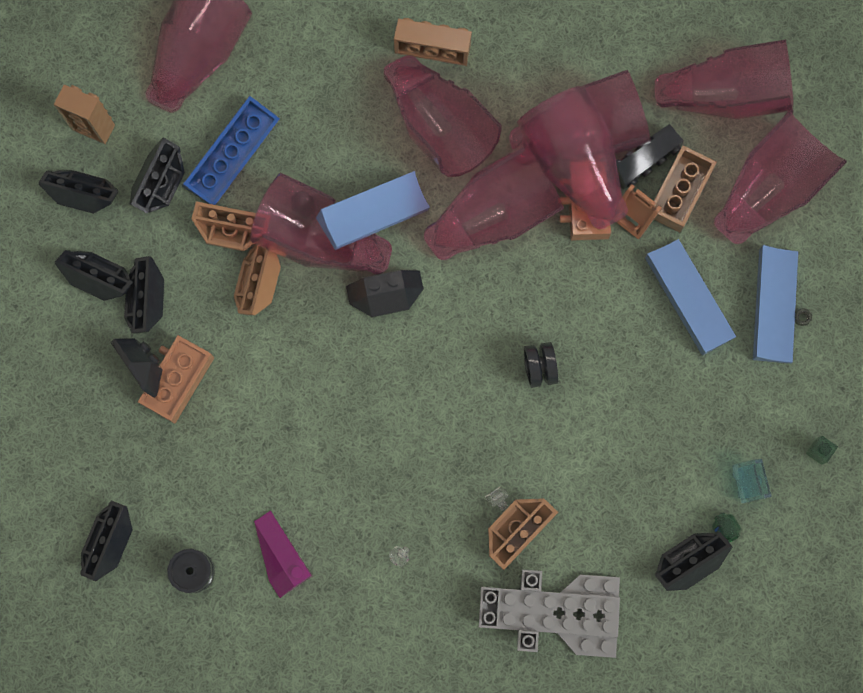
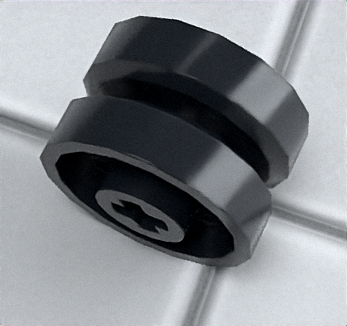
M552 342L541 343L539 354L535 345L524 346V365L530 387H541L542 374L548 385L558 384V369Z
M184 549L176 553L170 560L167 568L168 579L171 585L178 591L190 594L200 593L213 582L215 567L211 558L204 552ZM189 568H193L194 570L193 574L191 575L188 571Z

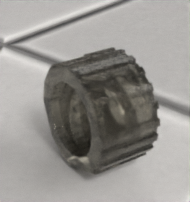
M806 308L796 311V324L798 326L808 325L812 320V313ZM801 313L805 314L806 321L799 320Z

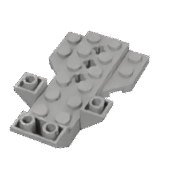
M522 570L520 590L481 587L479 627L517 630V651L538 652L539 632L557 633L575 655L616 658L619 628L620 577L579 575L560 593L541 591L542 571ZM558 607L561 608V611H564V615L560 616V619H557V615L553 614ZM577 609H581V612L584 613L580 620H576V617L573 616ZM597 610H600V614H603V618L599 622L596 621V618H593V614H596Z

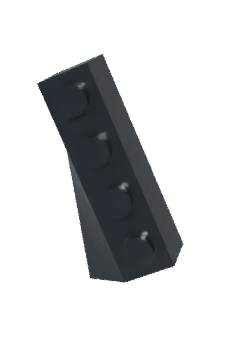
M670 124L652 135L649 143L644 141L639 144L635 149L636 152L633 153L630 150L621 161L620 159L614 161L610 175L623 190L631 185L635 186L641 176L647 177L653 172V167L656 165L660 167L668 160L666 157L670 154L674 156L681 150L684 140Z

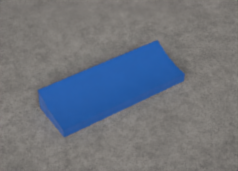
M249 96L182 187L207 204L216 205L280 118Z

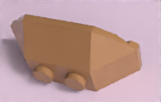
M196 201L191 219L207 244L245 251L266 235L270 216Z
M257 241L243 259L234 293L239 314L255 316L272 303L281 268L272 241Z
M544 498L515 500L488 528L489 556L505 570L553 519L558 511Z

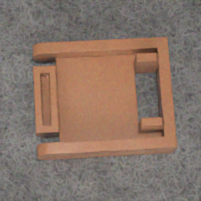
M631 185L610 214V218L637 239H640L662 207L658 206L655 208L656 202L639 189L634 192L635 186ZM623 214H627L630 218L636 221L638 225L635 226L632 222L626 219L623 216Z

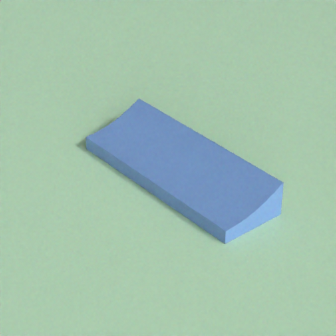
M415 171L325 207L320 210L316 219L333 248L337 250L421 214L430 207L422 194Z
M679 239L646 255V261L702 356L736 338Z
M765 245L759 249L753 360L793 363L798 251L778 249Z

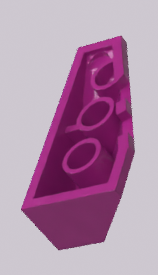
M271 511L254 521L269 582L279 598L313 577V575Z

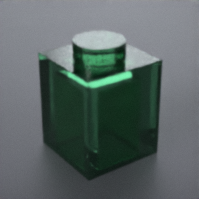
M819 436L806 454L823 465L828 463L838 446L824 436Z

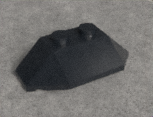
M163 137L152 149L131 188L130 205L144 213H150L169 206L185 173L179 146Z
M74 170L46 171L39 181V186L57 204L92 214L111 205L118 194V189L107 179Z
M65 250L55 261V265L71 286L103 301L122 297L133 283L124 267L92 252H71L70 250Z
M146 256L135 258L134 266L129 273L133 283L125 293L124 318L132 334L149 332L163 317L164 278L153 258Z
M398 270L365 277L346 286L349 304L371 318L409 310L424 290L420 271Z
M135 338L113 339L110 342L141 389L155 398L158 394L163 371L158 364L160 360L150 352V346L144 341L141 343Z
M111 500L108 506L96 516L81 552V576L97 581L118 567L133 531L127 506Z
M715 532V534L695 533L661 555L655 577L666 591L687 590L718 570L733 547L721 532Z

